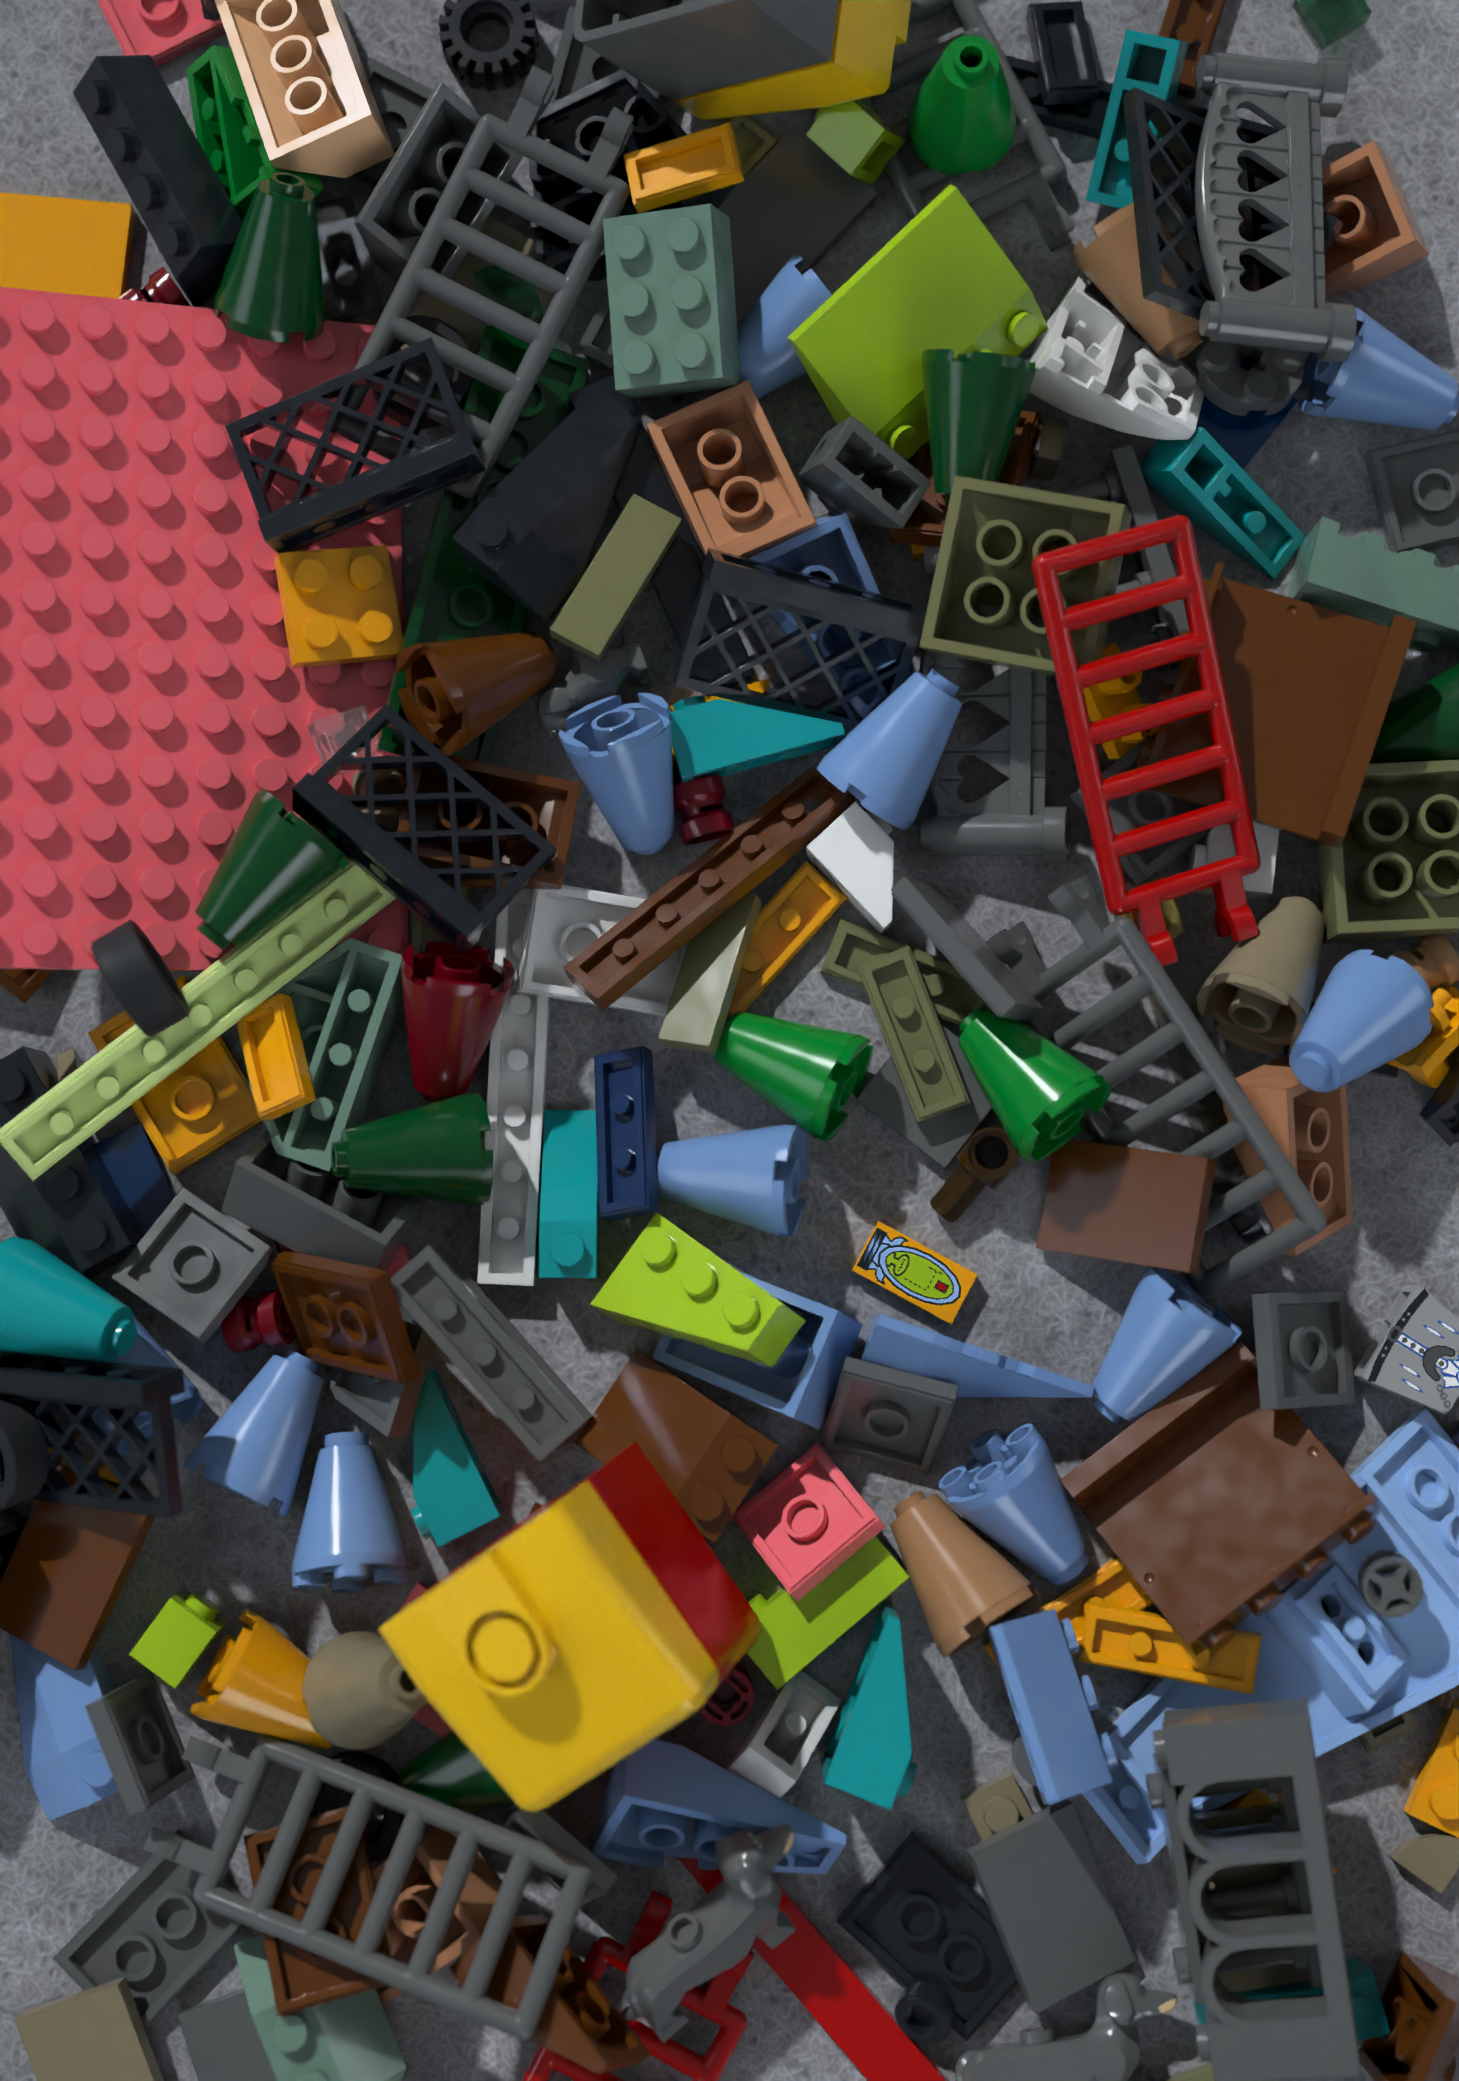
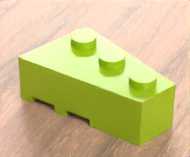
M659 1213L653 1216L590 1303L592 1307L623 1324L635 1325L658 1332L667 1337L693 1342L711 1350L769 1367L774 1366L806 1321Z

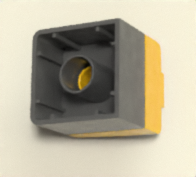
M576 0L573 34L579 42L694 117L701 120L830 107L885 93L890 85L895 45L906 43L911 0Z

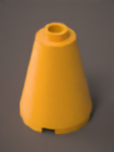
M246 1608L236 1620L245 1625V1628H242L236 1642L229 1634L224 1638L196 1692L206 1698L205 1702L192 1704L191 1714L203 1720L324 1750L330 1749L332 1744L319 1735L309 1720L312 1719L306 1701H303L302 1684L306 1667L311 1659L259 1613Z

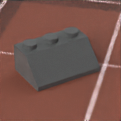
M443 82L436 84L354 222L372 260L397 281H399L481 118L474 109ZM494 141L480 170L508 183L523 155ZM469 190L455 220L480 231L496 203ZM444 240L430 269L452 279L467 251ZM419 289L417 294H427V292Z
M267 1129L235 1163L221 1209L222 1212L295 1252L387 1270L394 1261L428 1200L348 1188L345 1186L343 1176L335 1177L333 1171L329 1172L276 1154L271 1142L272 1138Z

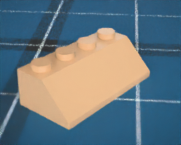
M215 0L267 155L274 168L347 178L395 155L339 0Z

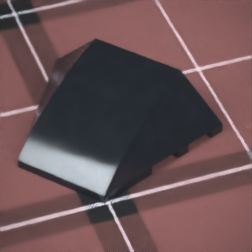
M622 69L549 104L540 115L531 133L588 162L613 107L634 116V121L631 125L634 128V133L611 175L626 182L629 188L624 154L688 135L674 121L666 108L638 79ZM529 159V175L533 182V197L590 225L604 196ZM735 184L642 213L703 204H712L718 209L735 187ZM631 190L629 198L619 216L638 214L633 205ZM531 222L535 244L534 260L565 275L579 245ZM605 245L587 281H602L607 278Z

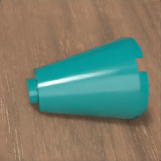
M14 1236L0 1243V1351L109 1363L116 1360L120 1355L126 1354L131 1349L137 1335V1326L134 1322L133 1312L129 1307L34 1241Z

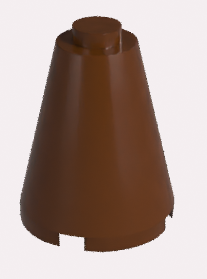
M535 632L414 644L404 648L396 660V674L405 671L407 686L398 690L400 703L409 724L432 744L436 743L442 748L440 751L447 756L460 751L548 686L554 679L557 657L552 645Z

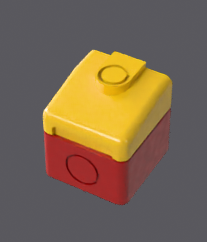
M635 1441L465 1559L381 1625L378 1630L419 1691L516 1805L523 1810L537 1812L549 1807L697 1711L758 1639L760 1621L642 1448Z

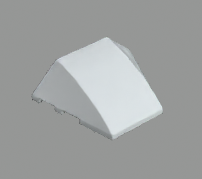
M1080 270L1047 321L1048 328L1035 341L1029 360L1030 362H1036V370L1029 392L1075 417L1123 433L1162 440H1188L1196 430L1204 393L1200 390L1196 381L1198 375L1180 359H1173L1171 354L1159 356L1145 340L1126 324L1127 320L1115 307L1111 310L1088 289L1092 282Z

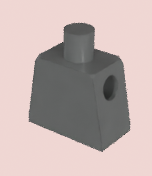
M853 416L845 419L825 433L798 475L801 482L837 511L846 512L849 521L857 525L902 529L932 483ZM889 492L887 499L884 500L882 494Z

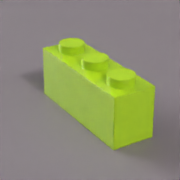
M875 1535L798 1602L789 1594L784 1586L768 1600H765L761 1594L752 1598L748 1603L759 1618L760 1634L746 1653L778 1690L906 1581L909 1575L878 1536Z

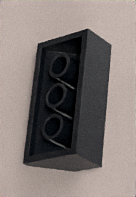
M96 56L73 91V94L177 283L192 306L201 307L208 301L220 284L243 222L151 56Z
M21 1047L0 1059V1128L59 1083L57 1071L46 1051ZM92 1136L34 1181L0 1144V1206L17 1237L36 1242L89 1280L125 1260L144 1237L94 1146L95 1141Z

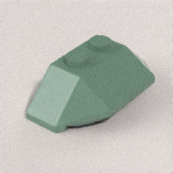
M350 938L339 944L337 948L322 955L280 988L279 993L292 998L316 1100L271 1121L263 1119L272 1138L271 1142L276 1154L332 1172V1142H341L343 1130L361 1124L399 1016L402 993L401 954ZM249 1080V1081H248V1085H249V1088H250L251 1093H252V1089H251V1085H250V1080Z
M262 1932L234 1945L250 2013L277 2081H401L407 2068V2063L377 1989L292 2014L278 2016Z

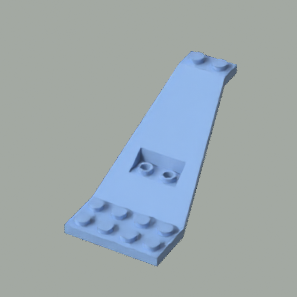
M1427 1408L1412 1413L1350 1475L1366 1496L1372 1493L1377 1499L1380 1514L1374 1518L1377 1522L1374 1525V1529L1359 1542L1349 1545L1345 1540L1327 1554L1331 1559L1330 1562L1311 1579L1302 1581L1298 1577L1281 1590L1284 1594L1283 1599L1268 1613L1260 1617H1256L1251 1613L1234 1627L1236 1629L1261 1633L1253 1695L1157 1677L1105 1731L1109 1735L1118 1761V1767L1109 1769L1113 1782L1082 1794L1137 1865L1149 1863L1166 1845L1161 1809H1151L1146 1785V1774L1155 1773L1153 1731L1163 1730V1718L1166 1710L1307 1698L1316 1757L1459 1685V1448ZM1392 1550L1402 1554L1412 1563L1422 1579L1423 1594L1420 1603L1412 1612L1404 1616L1387 1617L1377 1613L1369 1606L1358 1586V1571L1361 1563L1369 1555L1377 1551ZM1394 1569L1393 1573H1387L1383 1576L1394 1575L1396 1569ZM1321 1601H1323L1328 1608V1616L1321 1608ZM1358 1647L1364 1653L1365 1662L1358 1655ZM1252 1790L1193 1798L1191 1807L1194 1814L1213 1811Z

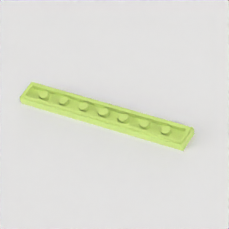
M349 859L351 861L350 864L339 875L244 947L239 949L235 946L182 987L180 990L189 1006V1016L154 1037L145 1035L134 1024L1 1127L0 1144L34 1181L396 898Z

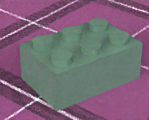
M703 204L603 219L615 390L635 399L726 389L740 384L741 373L730 217L712 204Z

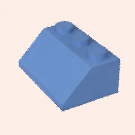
M1055 1609L989 1627L987 1634L1043 1803L1049 1805L1112 1783L1113 1780L1109 1769L1118 1767V1761L1108 1733L1105 1732L1098 1735L1096 1733L1090 1712L1099 1709L1089 1676H1077L1071 1654L1080 1652L1069 1618L1059 1621Z

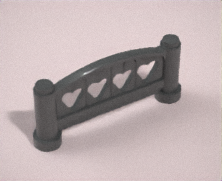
M1223 52L1202 55L1199 59L1195 86L1197 90H1203L1206 95L1212 96V101L1203 125L1197 154L1195 214L1203 262L1215 296V301H1205L1199 320V332L1201 336L1209 337L1212 342L1313 352L1320 361L1344 363L1352 351L1357 330L1355 307L1349 304L1331 302L1326 304L1320 117H1337L1344 104L1349 79L1348 64L1345 60L1322 57L1316 64ZM1240 108L1249 109L1279 131L1255 143H1245L1237 135V129L1240 128L1242 121L1238 118L1236 110ZM1242 156L1249 157L1281 180L1256 192L1244 191L1238 184V178L1243 173V170L1238 165L1237 158ZM1242 205L1251 206L1282 229L1258 241H1247L1239 233V227L1243 224L1244 219L1239 214L1238 207ZM1239 256H1253L1282 276L1283 279L1256 292L1244 289L1240 283V277L1245 272V269L1239 261Z
M924 547V566L927 575L935 573L940 547ZM922 648L920 673L927 676L930 670L934 668L960 687L954 696L963 704L970 700L978 701L1010 722V724L978 745L966 747L960 741V731L966 724L962 721L959 711L929 785L936 806V813L932 819L922 820V851L932 852L934 856H1043L1045 863H1068L1071 843L1069 807H1046L1048 675L1009 668L979 689L966 691L961 686L960 678L967 668L963 666L960 658L934 654ZM968 756L978 757L1010 778L973 803H966L959 796L960 785L965 781L959 772V766L961 761Z

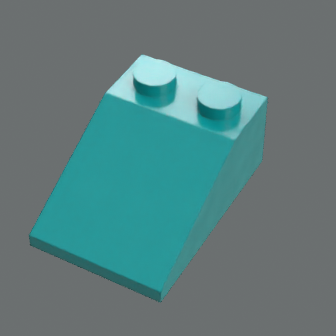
M883 1601L821 1765L825 1784L891 1810L896 1795L904 1798L907 1796L916 1773L917 1764L912 1762L913 1753L900 1619L894 1605Z

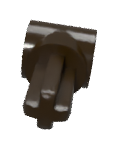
M988 1126L975 1132L956 1156L961 1164L930 1201L932 1208L945 1220L952 1223L957 1221L986 1186L995 1190L1008 1173L1018 1164L1020 1156L1016 1152L1003 1126ZM987 1136L1001 1138L1008 1147L1007 1161L1001 1167L988 1166L980 1157L979 1147L982 1140Z

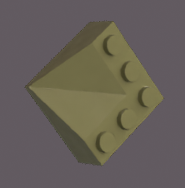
M955 475L919 647L934 654L1056 676L1033 575L1032 562L1041 553L1127 530L1130 528L1132 513L1125 504ZM1124 555L1058 573L1065 608L1114 595ZM1110 620L1070 631L1078 666L1102 658Z
M1459 760L1369 764L1345 837L1339 849L1315 841L1320 912L1325 918L1323 944L1377 942L1459 933Z

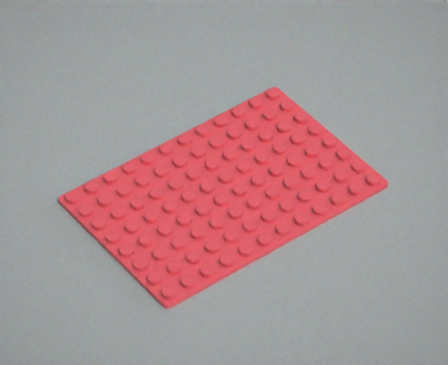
M0 287V969L101 970L91 949L92 942L125 922L132 920L148 937L170 971L203 972L233 949L235 945L230 943L223 951L198 931L197 927L202 923L203 919L195 911L255 794L260 788L265 789L286 805L284 807L285 810L291 811L300 818L292 810V788L307 773L313 776L386 704L397 659L292 668L274 558L278 553L264 541L257 522L260 520L225 427L227 424L353 371L375 325L325 320L323 333L314 340L305 341L306 332L290 333L289 343L256 339L232 330L227 326L228 316L221 312L217 318L214 314V309ZM369 388L358 412L372 417L377 402L373 397L372 389ZM335 397V398L331 399L330 401H333V402L336 403L338 397ZM317 405L305 410L296 430L320 439L332 411ZM385 415L383 422L400 428V423ZM287 418L278 423L285 425ZM265 427L244 436L250 454L268 461L281 433ZM335 434L331 443L353 453H356L359 446L338 434ZM292 438L280 466L304 475L316 447ZM369 451L367 455L368 459L380 464L390 461L372 451ZM327 452L315 480L328 486L342 482L351 461ZM255 466L256 469H257L258 475H259V477L261 478V476H262V474H263V472H264V469H263V468H260V467H258V466ZM362 467L360 473H363L370 469ZM276 474L266 495L272 511L292 503L300 483ZM311 488L308 496L318 491ZM401 507L294 551L387 545L402 637L404 636ZM377 734L370 741L371 757L388 756L374 752L378 737ZM364 748L355 757H364ZM341 770L328 783L342 795H355L352 790V779L357 770ZM394 806V808H399L401 815L402 806ZM394 899L329 951L337 948L339 944L353 938L403 955L406 948L409 947L408 908L399 900Z

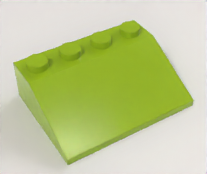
M950 184L787 338L836 424L838 425L849 417H855L902 458L908 461L929 440L922 373V354L924 350L954 349L953 358L955 359L957 354H972V351L1018 357L1048 326L1030 287L957 187Z

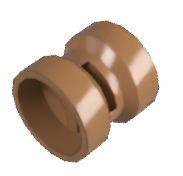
M1443 934L1424 936L1419 940L1418 946L1411 952L1401 949L1392 954L1410 964L1421 975L1431 992L1433 988L1440 985L1450 987L1459 982V956Z

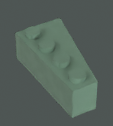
M1325 517L1320 518L1298 548L1287 597L1390 627L1394 615L1417 621L1409 648L1424 652L1438 651L1439 647L1459 651V564L1451 566L1450 570L1441 568V560L1436 557V554L1418 548L1398 553L1389 551L1384 546L1385 537L1364 531L1360 534V538H1350L1338 534L1340 522Z

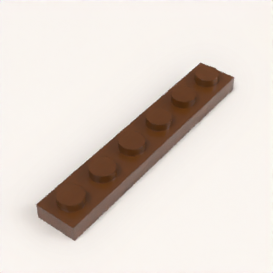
M816 762L567 963L563 968L568 979L597 1007L604 1011L820 835L855 802L854 795L848 790L843 793L817 770L819 763Z

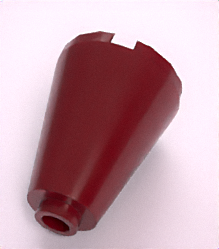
M431 941L426 943L425 952L413 954V946L406 948L401 958L400 968L412 1085L417 1091L422 1093L424 1099L433 1103L467 1093L513 986L515 969L511 962L503 957L501 967L489 961L490 950L474 945L463 956L447 941Z

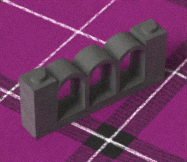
M1299 1698L1166 1710L1163 1718V1730L1153 1731L1155 1757L1158 1767H1168L1171 1786H1179L1176 1823L1182 1840L1197 1855L1191 1867L1188 1906L1194 1923L1208 1938L1203 1948L1201 1991L1207 2006L1206 2024L1196 2025L1201 2063H1212L1214 2081H1278L1361 2076L1359 2045L1308 1699ZM1292 1776L1300 1829L1236 1835L1218 1834L1204 1827L1195 1817L1191 1802L1195 1794L1205 1786L1218 1782ZM1305 1860L1312 1912L1247 1917L1232 1916L1214 1907L1206 1897L1203 1886L1207 1878L1213 1873L1229 1866ZM1317 1944L1324 1994L1259 1999L1244 1998L1230 1992L1218 1979L1216 1968L1219 1962L1230 1953L1241 1950Z

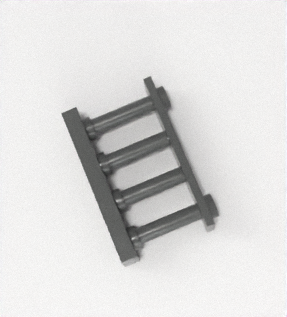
M1133 444L1111 450L1105 465L1106 470L1101 472V478L1056 491V493L1096 500L1107 499L1108 502L1125 504L1132 513L1129 529L1158 521ZM1166 543L1132 552L1135 555L1140 573L1135 574L1134 581L1118 585L1115 594L1177 577ZM1183 599L1153 607L1152 610L1157 625L1152 626V632L1116 643L1120 653L1178 637L1182 629L1190 631ZM1173 662L1170 663L1172 670H1176L1181 667L1180 664ZM1049 675L1054 689L1059 690L1056 676Z
M428 1245L390 1278L397 1300L539 1462L592 1416L589 1410L445 1246L437 1252L432 1245Z
M1153 1754L1155 1773L1146 1774V1785L1151 1809H1161L1182 1942V1947L1172 1948L1174 1967L1178 1984H1188L1195 2003L1203 2004L1205 2003L1201 1991L1203 1950L1200 1951L1196 1924L1188 1906L1190 1884L1186 1865L1187 1858H1194L1197 1855L1182 1840L1176 1823L1179 1786H1171L1168 1767H1158L1155 1754ZM1292 1776L1218 1782L1205 1786L1194 1796V1798L1262 1788H1266L1268 1794L1276 1793L1280 1815L1270 1816V1822L1211 1830L1218 1834L1236 1835L1300 1829ZM1305 1860L1288 1861L1289 1873L1279 1874V1880L1205 1890L1208 1900L1216 1909L1224 1913L1284 1905L1286 1910L1295 1909V1913L1312 1912ZM1317 1944L1241 1950L1230 1953L1219 1962L1216 1968V1973L1293 1963L1295 1969L1304 1968L1313 1988L1323 1987Z

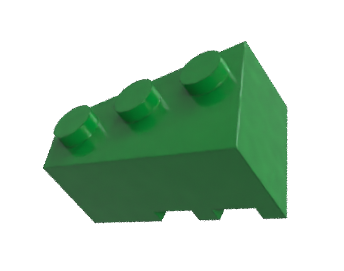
M213 45L186 69L196 139L242 222H244L258 183L262 180L270 179L273 173L284 172L301 177L305 181V186L314 192L315 197L324 191L318 174L274 168L271 164L231 48Z

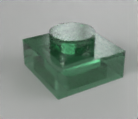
M1295 0L1293 3V8L1321 49L1326 48L1365 24L1372 13L1364 0Z
M496 265L473 271L479 294L526 318L543 313L534 284Z

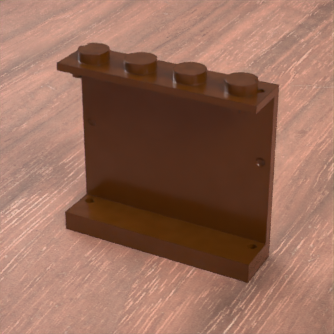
M1216 562L1211 579L1203 578L1252 820L1255 823L1339 849L1345 837L1417 621L1394 615L1390 627L1223 578L1225 564ZM1182 629L1180 636L1189 634L1190 631ZM1195 656L1173 662L1181 665L1174 685L1164 682L1157 703L1202 690ZM1207 712L1161 725L1156 738L1146 735L1136 767L1141 768L1213 746ZM1218 768L1150 788V790L1204 807L1225 801Z
M1241 1340L1060 1479L1072 1500L1195 1656L1205 1649L1209 1653H1214L1227 1645L1237 1634V1630L1234 1628L1251 1613L1256 1617H1260L1272 1610L1284 1597V1594L1281 1592L1282 1589L1298 1577L1302 1581H1307L1321 1572L1331 1560L1327 1554L1345 1540L1349 1545H1353L1366 1537L1377 1523L1374 1518L1380 1514L1375 1496L1372 1493H1369L1367 1496L1292 1409L1260 1410L1257 1362Z

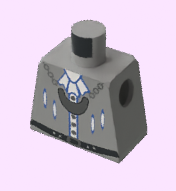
M1404 1285L1353 1368V1377L1418 1406L1427 1408L1430 1411L1447 1414L1457 1398H1459V1319L1423 1287L1419 1285Z

